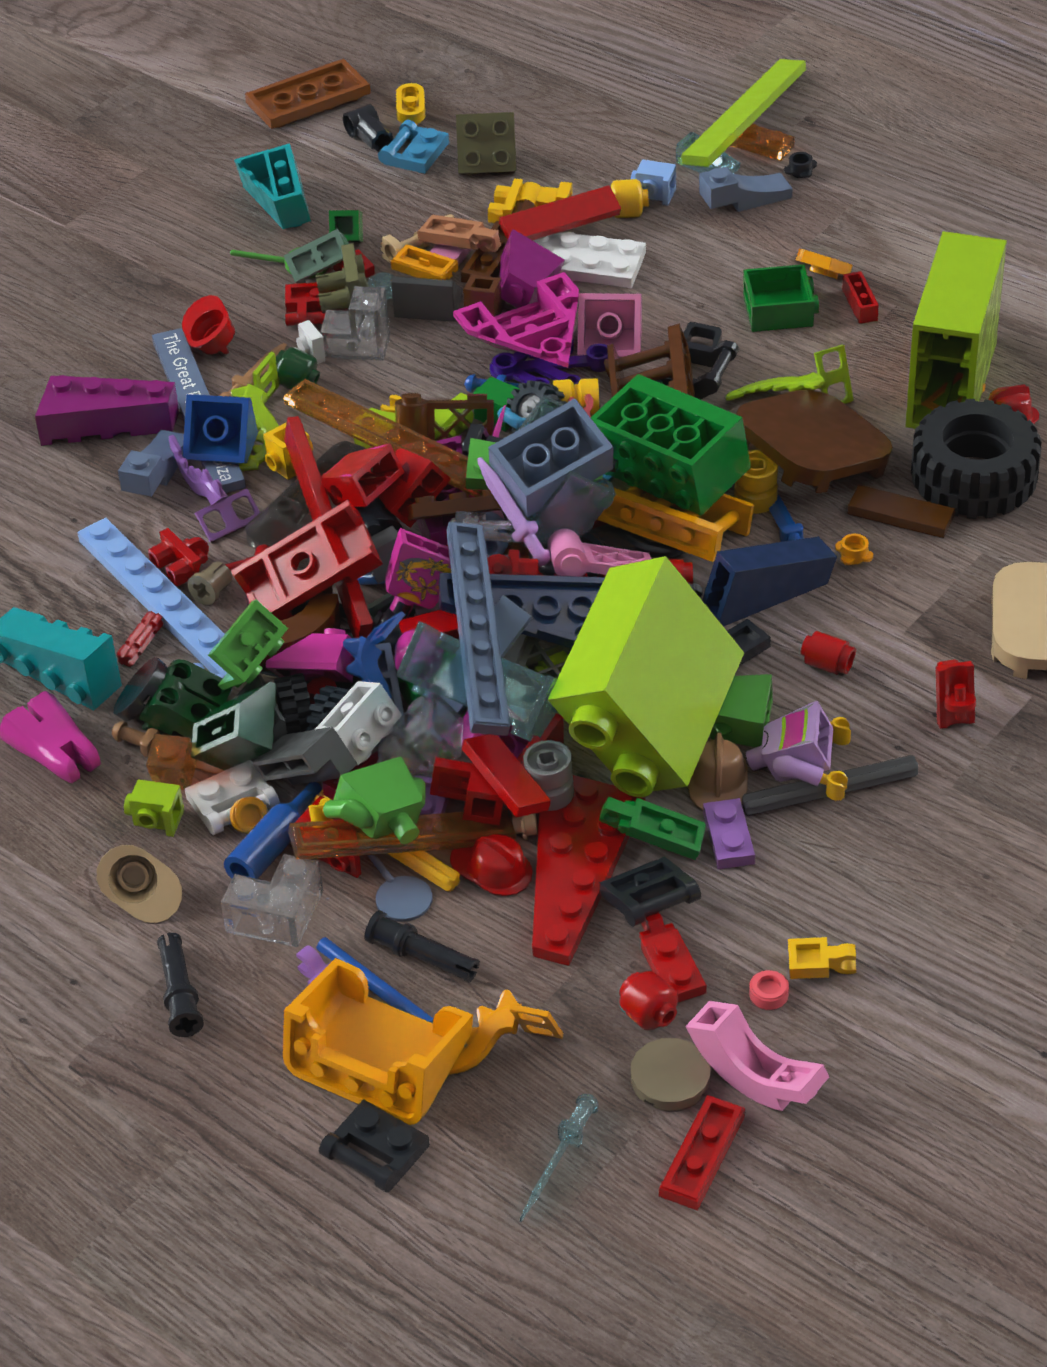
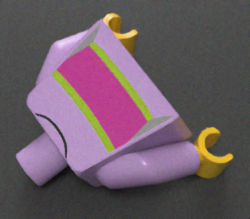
M812 702L767 723L763 731L762 745L746 751L748 764L753 771L768 767L775 780L780 782L799 779L818 786L819 783L826 785L827 797L837 801L843 800L848 783L846 774L837 770L829 774L823 772L830 770L832 742L837 745H847L850 743V724L844 717H836L832 722L829 721L819 702Z

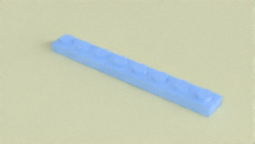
M107 518L77 532L79 542L148 611H152L155 614L159 613L162 616L163 626L211 673L223 676L227 674L222 667L208 656L225 634Z

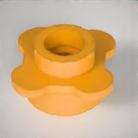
M848 534L835 545L836 551L841 554L840 561L844 565L860 564L863 561L870 562L874 555L868 549V539L861 534Z

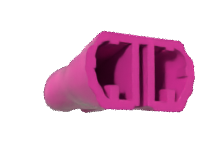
M43 691L30 699L27 703L28 710L23 706L17 707L7 713L0 724V739L40 763L68 783L72 784L80 779V772L76 766L77 763L89 772L101 765L96 747L77 727L56 697L48 691Z

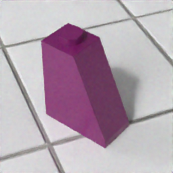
M511 231L501 255V299L517 308L536 302L537 281L560 274L565 259L519 232Z

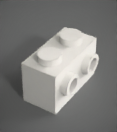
M357 681L315 730L333 727L357 762V765L370 757L371 751L380 740L392 732L393 725L400 719L402 714L381 683Z

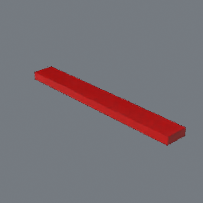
M299 416L287 417L284 441L312 521L333 508L321 481V475ZM347 576L335 583L353 638H360V636L367 638L372 632L373 620L358 579L353 582Z

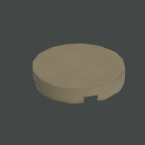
M661 1038L649 1042L636 1052L631 1062V1086L637 1097L644 1103L645 1100L653 1103L654 1108L663 1111L682 1110L695 1105L701 1100V1095L710 1086V1064L704 1059L695 1044L680 1038Z

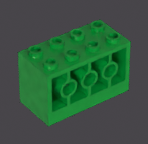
M637 374L590 417L613 446V459H618L616 473L608 471L605 475L622 480L632 487L640 488L657 498L667 500L684 510H689L700 516L751 468L743 417L640 374Z

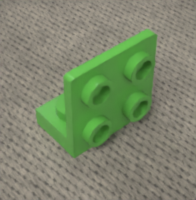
M257 599L248 605L208 654L211 659L227 672L218 684L222 690L233 686L238 688L244 682L251 683L262 671L263 668L259 664L266 655L269 657L273 656L284 643L281 637L288 630V627Z

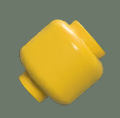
M637 179L615 180L612 182L611 189L621 206L620 215L614 217H640L643 207H649L648 189H642L641 182Z

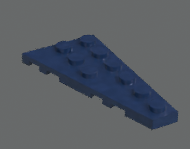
M440 573L438 581L440 610L456 614L452 574ZM490 574L494 606L504 595L533 617L521 634L571 649L605 577Z

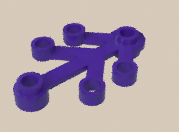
M572 339V345H571V352H570V354H572L573 351H574V340H573V339ZM601 343L593 344L586 350V355L570 356L568 368L590 366L591 370L595 372L606 371L604 359L608 358L607 345ZM515 352L514 354L499 353L493 357L490 364V374L494 378H497L498 375H506L507 381L514 379L520 383H527L529 380L549 383V380L546 378H537L527 373L534 371L552 380L571 379L574 384H578L581 379L578 375L568 374L560 370L567 367L521 352Z

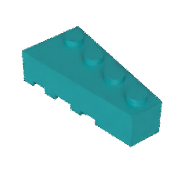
M13 607L0 618V663L4 662L17 669L20 674L32 677L43 683L48 689L56 690L69 697L74 703L82 704L93 711L122 686L112 635L102 633L99 637L93 636L91 629L80 627L77 631L69 629L67 622L56 620L54 623H49L43 615Z

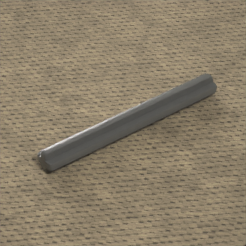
M908 755L844 770L842 772L846 774L848 779L845 793L915 777L918 775V763L913 755ZM801 780L746 793L742 796V807L746 815H754L826 798V785L819 783L818 786Z

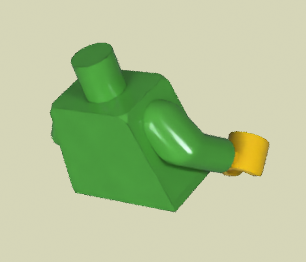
M401 756L342 774L339 778L334 800L323 798L320 800L319 805L311 804L308 806L311 823L313 825H325L332 822L333 819H343L359 827L369 838L377 839L394 833L401 844H408L415 840L420 832L415 824L418 822L421 809L425 806L426 783L422 778L412 777Z

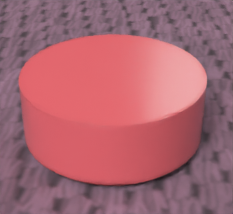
M772 970L761 971L755 974L749 985L751 1001L757 1007L765 1010H774L782 1007L789 997L788 980L781 973Z

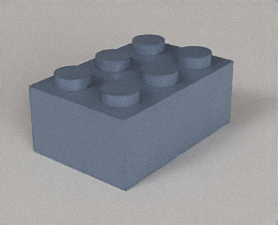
M576 399L569 401L488 447L489 466L498 474L517 506L527 518L613 469V446Z

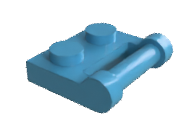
M405 120L400 125L398 134L390 144L384 146L379 151L378 159L381 163L388 166L425 174L449 144V133L437 131L433 128L419 127L415 122ZM407 139L412 140L402 154L397 153Z

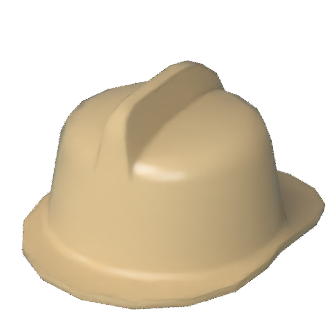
M120 845L110 849L101 858L97 867V882L101 892L133 917L147 923H159L169 919L178 910L182 901V886L178 876L153 855L134 845Z

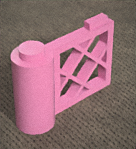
M559 529L548 540L551 561L558 576L582 577L586 572L606 575L611 567L651 559L650 554L647 552L582 543L579 535L570 529Z

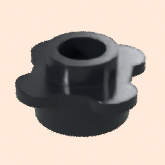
M795 152L790 155L789 165L784 167V172L796 178H808L812 176V169L817 167V162L813 160L809 153Z

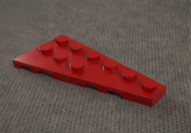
M573 775L574 796L572 801L561 809L539 813L532 940L533 957L566 966L570 965L602 897L599 882L611 878L630 838L625 833L618 831L617 828L599 821L602 807L608 797L625 802V800L635 802L636 798L646 801V797L628 795L620 791L615 785Z

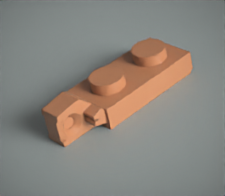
M431 215L417 231L419 241L435 245L442 244L461 249L472 248L473 250L480 248L483 252H496L501 246L499 231L484 227L483 222Z

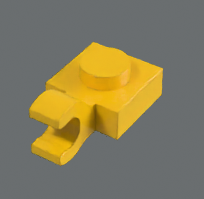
M827 937L788 939L790 979L829 978V968L841 974L857 973L855 944L846 943L838 946H828Z

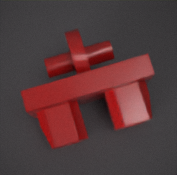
M166 528L159 532L161 543L148 549L149 558L158 569L171 563V565L165 567L166 575L178 587L187 582L195 573H199L201 564H205L208 561L209 545L201 537L186 538L182 541L169 528Z
M509 549V558L502 554H493L488 557L490 574L539 575V559L521 558L520 550Z
M956 659L938 662L935 669L937 724L939 728H947L958 723H975V707L977 705L973 663L971 661L959 662Z

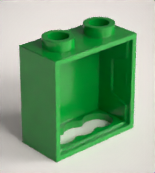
M804 264L743 269V297L752 332L813 327L814 314L819 313L818 295H813V277L807 276Z

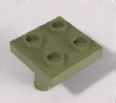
M514 112L456 114L458 174L517 171Z
M353 243L341 245L344 262L343 270L316 275L322 313L350 308L354 312L357 330L370 329L368 316L373 315L368 281L365 277L362 254H355Z

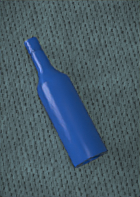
M310 782L292 802L279 803L272 807L227 856L224 861V869L232 880L242 886H251L259 879L295 838L294 823L312 803L315 796L321 792L322 788L319 783Z

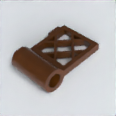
M418 393L402 394L401 399L395 401L396 450L442 440L444 437L446 439L451 438L452 436L449 432L460 421L470 428L471 423L465 416L473 409H487V420L483 423L485 429L487 428L488 434L492 436L494 431V400H487V394H467V400H425ZM435 409H449L457 418L444 430L435 421ZM456 409H465V410H464L462 413H460V412H459L458 410H456ZM435 428L440 432V434L436 438Z

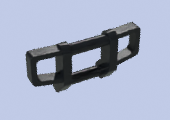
M690 322L684 331V336L689 345L691 363L712 367L710 372L697 377V379L693 378L695 398L701 400L718 391L722 383L721 377L729 362L735 359L739 347L733 341H722V329L720 327ZM697 336L711 339L713 344L708 346L690 342L692 337ZM668 377L657 382L667 386L672 379Z

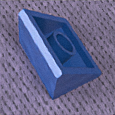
M187 394L183 458L199 461L247 463L258 435L251 398Z

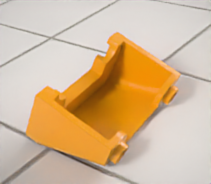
M335 958L284 1009V1064L299 1079L357 1104H360L364 1099L408 1125L416 1124L430 1109L472 1032L473 1014L456 1007L446 1006L442 1007L435 1014L433 1023L368 997V981L363 971L358 967Z

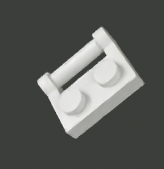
M251 760L185 788L187 800L212 835L224 831V827L231 824V807L241 798L256 797L265 803L268 810L280 803L274 788L267 784Z

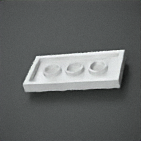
M559 232L532 240L565 259L560 273L565 272L572 281L625 288L633 287L646 254V243L582 235L574 232Z

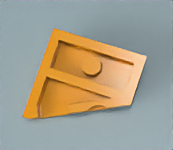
M800 248L796 257L797 261L811 265L809 271L837 279L839 274L850 273L853 266L852 264Z

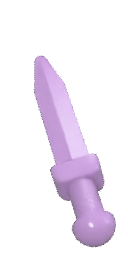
M479 457L477 462L486 485L515 529L511 537L516 542H524L533 556L532 559H539V566L546 565L550 561L551 554L549 549L543 548L535 535L538 531L536 521L526 520L498 474L483 458Z

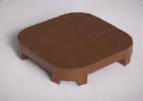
M798 390L747 402L741 405L736 415L743 417L747 445H754L784 470L781 482L789 487H792L794 482L814 486L816 493H824L828 491L830 481L867 472L877 479L883 476L893 448L890 439L839 399L820 391Z

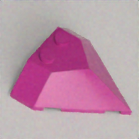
M562 272L537 281L536 302L494 317L482 302H478L453 311V316L467 334L493 347L525 353L568 368L579 289L567 274Z

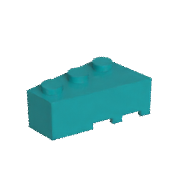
M290 143L234 159L244 189L282 229L298 227L304 223L311 222L300 173Z

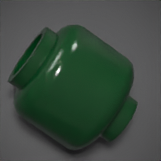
M296 347L288 348L286 351L281 350L276 356L280 386L297 394L304 392L308 387L312 389L315 387L321 372L317 370V360L314 356Z

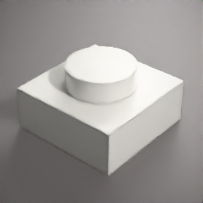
M309 320L299 323V337L296 339L298 349L314 356L317 364L326 361L323 336Z

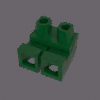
M173 660L168 667L164 680L152 698L149 697L139 717L140 720L144 721L142 728L145 731L150 728L158 729L160 737L163 732L171 736L172 732L176 731L188 738L189 740L186 745L192 747L193 724L225 703L233 687L222 690L218 684L223 678L189 661Z

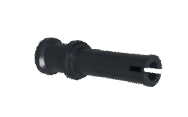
M378 910L372 915L367 924L364 938L368 943L374 944L378 942L393 949V954L399 957H405L409 954L462 978L468 983L477 974L476 971L471 969L473 967L479 969L480 961L478 959L471 958L418 934L415 926L410 923L400 924L387 918V913Z
M169 932L167 933L169 939L168 946L164 934L157 940L167 986L163 1001L165 1008L170 1011L168 1020L169 1031L177 1037H189L197 1034L203 1028L204 1021L202 1014L197 1010L196 1006L199 1001L198 992L189 982L181 936L177 933Z

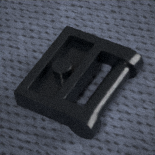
M665 856L599 882L601 896L623 913L626 921L632 927L644 923L646 917L682 902L690 904L701 899V891L697 882Z
M363 1099L334 1133L330 1132L324 1137L319 1147V1153L329 1160L338 1159L374 1180V1185L384 1192H389L427 1150L430 1143L428 1135ZM350 1142L387 1164L381 1166L347 1145Z

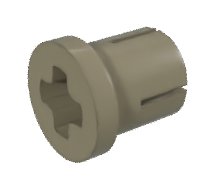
M213 562L204 571L195 573L189 578L187 583L188 590L199 603L211 605L219 598V593L231 583L232 573L223 563Z

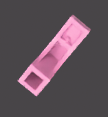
M709 1001L685 1026L697 1049L708 1064L740 1093L766 1107L783 1111L791 1101L807 1104L829 1078L823 1064L788 1059L765 1046L750 1029L738 1005Z

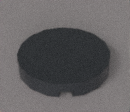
M157 657L147 661L124 687L116 701L113 713L126 722L138 716L146 706L144 702L149 696L151 698L154 696L168 671L166 664Z

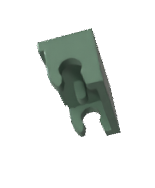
M338 229L284 255L296 284L306 283L305 279L343 261L341 245L349 243Z

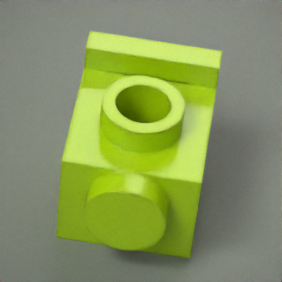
M138 779L133 792L128 793L125 798V815L132 816L134 826L162 829L166 831V836L174 837L184 813L180 785Z

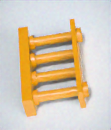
M604 484L602 486V493H597L594 519L714 562L717 551L721 549L723 533L726 530L744 536L749 535L754 504L723 494L700 516L689 510H684L667 500L657 498L640 488L630 486L626 491H622Z

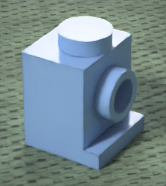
M642 159L638 169L633 170L631 179L639 180L642 189H648L649 199L663 201V205H669L676 190V164Z

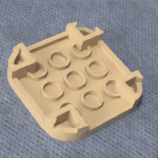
M1013 563L1003 567L995 575L991 598V655L993 662L999 660L1001 664L1014 670L1013 677L1027 679L1028 669L1047 670V563Z

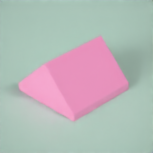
M579 293L577 356L586 355L588 347L598 343L614 344L619 357L641 352V294Z

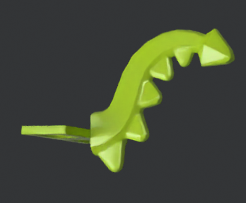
M839 345L815 352L817 373L813 372L804 376L777 377L758 381L728 392L725 398L727 401L743 397L744 394L757 391L766 392L769 390L793 392L820 389L821 392L828 394V387L830 385L843 382L846 396L840 401L843 403L852 402L854 399L845 346ZM838 351L840 367L825 372L822 361L823 355Z
M272 351L252 373L254 386L247 384V386L231 390L233 397L251 398L257 429L260 430L255 441L263 443L262 445L253 446L256 454H250L247 463L238 464L241 471L259 469V464L265 461L266 454L263 434L279 426L275 417L265 406L267 400L279 387L276 356ZM269 363V369L260 379L262 370ZM272 381V386L266 393L264 389Z

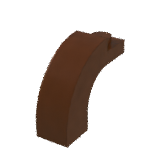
M333 585L310 598L307 606L297 615L280 620L288 627V630L281 637L284 640L283 645L273 656L313 633L324 634V629L340 628L338 594L333 593ZM268 655L259 664L263 668L262 671H270L266 668V660L271 658Z

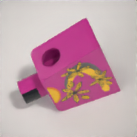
M399 529L385 575L386 590L389 594L395 596L390 605V610L393 613L398 614L402 611L405 614L404 617H408L415 604L427 609H432L439 602V574L451 573L448 546L405 529Z

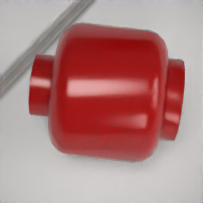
M653 971L633 973L620 987L619 1001L621 1010L642 1029L654 1030L658 1027H666L676 1017L678 993L657 973Z

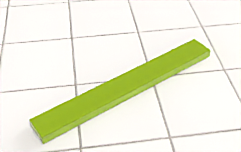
M779 59L681 154L682 164L709 167L806 71V62L803 60Z

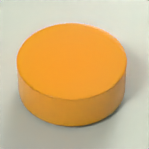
M256 797L241 798L231 807V824L237 831L248 834L267 814L268 808L262 800Z

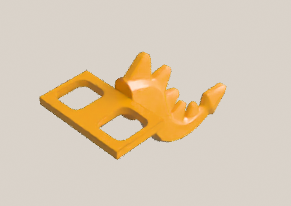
M504 990L501 993L496 1010L485 1006L477 1008L479 1026L472 1027L471 1035L466 1042L467 1045L462 1049L449 1075L462 1073L476 1067L487 1057L502 1035L516 1034L519 1024L525 1032L559 1039L563 1038L564 1033L549 1011L524 1007L517 1002L509 990Z

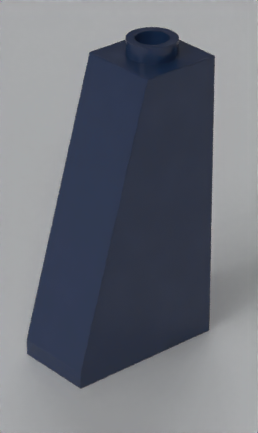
M819 536L717 551L702 601L724 627L828 584L837 555Z

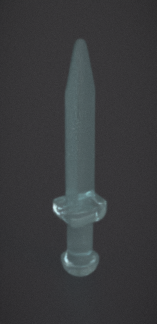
M586 1093L578 1096L575 1101L577 1107L570 1119H563L560 1122L558 1138L561 1143L535 1186L521 1214L520 1222L524 1220L536 1203L568 1145L576 1148L580 1147L583 1141L582 1129L590 1115L597 1113L599 1108L598 1101L593 1095Z

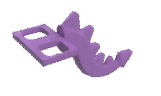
M173 434L169 436L170 449L185 481L196 494L205 496L210 503V506L194 513L209 542H213L262 518L247 488L228 497L222 488L220 480H213L207 469L201 471L199 468L195 469L192 465L188 466V461L183 458L181 454L182 449ZM242 497L248 499L254 510V515L244 520H240L231 505L233 501ZM212 511H218L226 525L225 529L217 533H211L203 520V516Z

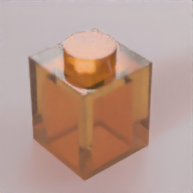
M154 734L146 763L152 781L180 785L181 790L191 786L198 760L191 758L192 742L189 737Z

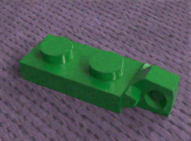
M608 797L602 807L599 821L617 828L618 831L625 833V835L696 860L700 854L706 827L705 822L636 798L635 802L628 800L622 802Z

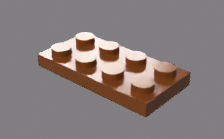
M343 58L245 93V99L249 107L271 129L299 119L308 118L318 112L333 109L343 103L358 100L360 97L371 94L370 84Z

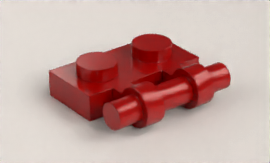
M317 282L285 284L286 313H288L285 314L286 326L298 325L307 320L312 324L326 323V326H336V323L348 322L347 310L338 309L322 313Z

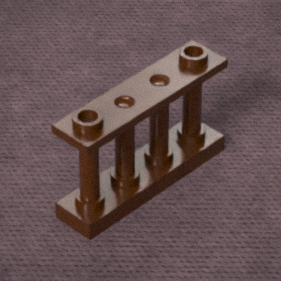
M680 323L667 327L669 340L664 341V345L619 358L614 344L607 345L608 358L604 359V365L610 378L612 397L637 374L654 381L671 377L672 381H669L667 386L695 397L689 345ZM666 357L671 359L666 362L667 365L624 377L623 370Z

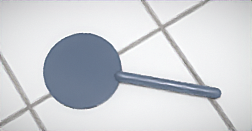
M356 833L357 843L386 879V882L379 887L375 899L378 910L387 913V918L394 921H411L424 915L431 907L433 899L429 885L422 879L413 876L393 877L363 837Z

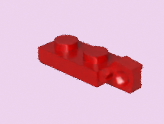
M659 912L646 917L644 923H641L644 931L639 932V937L641 940V950L651 970L677 991L678 1002L706 994L707 985L678 929H675L673 923L664 925L663 918Z

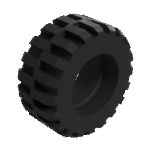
M966 399L965 402L960 403L957 400L948 402L946 407L939 406L932 410L930 414H927L915 429L911 464L912 482L919 491V494L927 502L931 501V503L955 508L954 516L958 517L959 514L967 515V518L976 519L977 516H985L987 519L995 517L998 513L1005 515L1012 512L1015 506L1019 508L1025 503L1036 489L1041 458V437L1036 427L1030 420L1027 421V417L1019 410L1016 412L1012 411L1011 406L1004 403L997 405L994 404L993 400L984 399V402L975 401V399ZM965 457L984 458V460L969 459Z

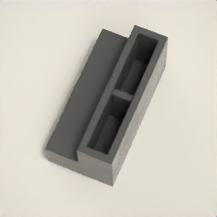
M328 727L282 735L272 744V750L260 755L253 761V764L265 781L287 777L292 785L338 779L340 775L350 772L357 765V762L335 729Z

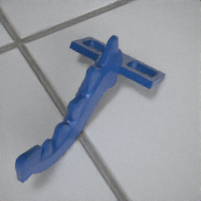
M402 611L374 628L367 638L360 636V638H347L343 641L344 648L355 658L352 663L347 665L346 672L361 678V682L381 683L391 699L389 686L378 666V660L382 655V651L375 645L385 640L405 616Z

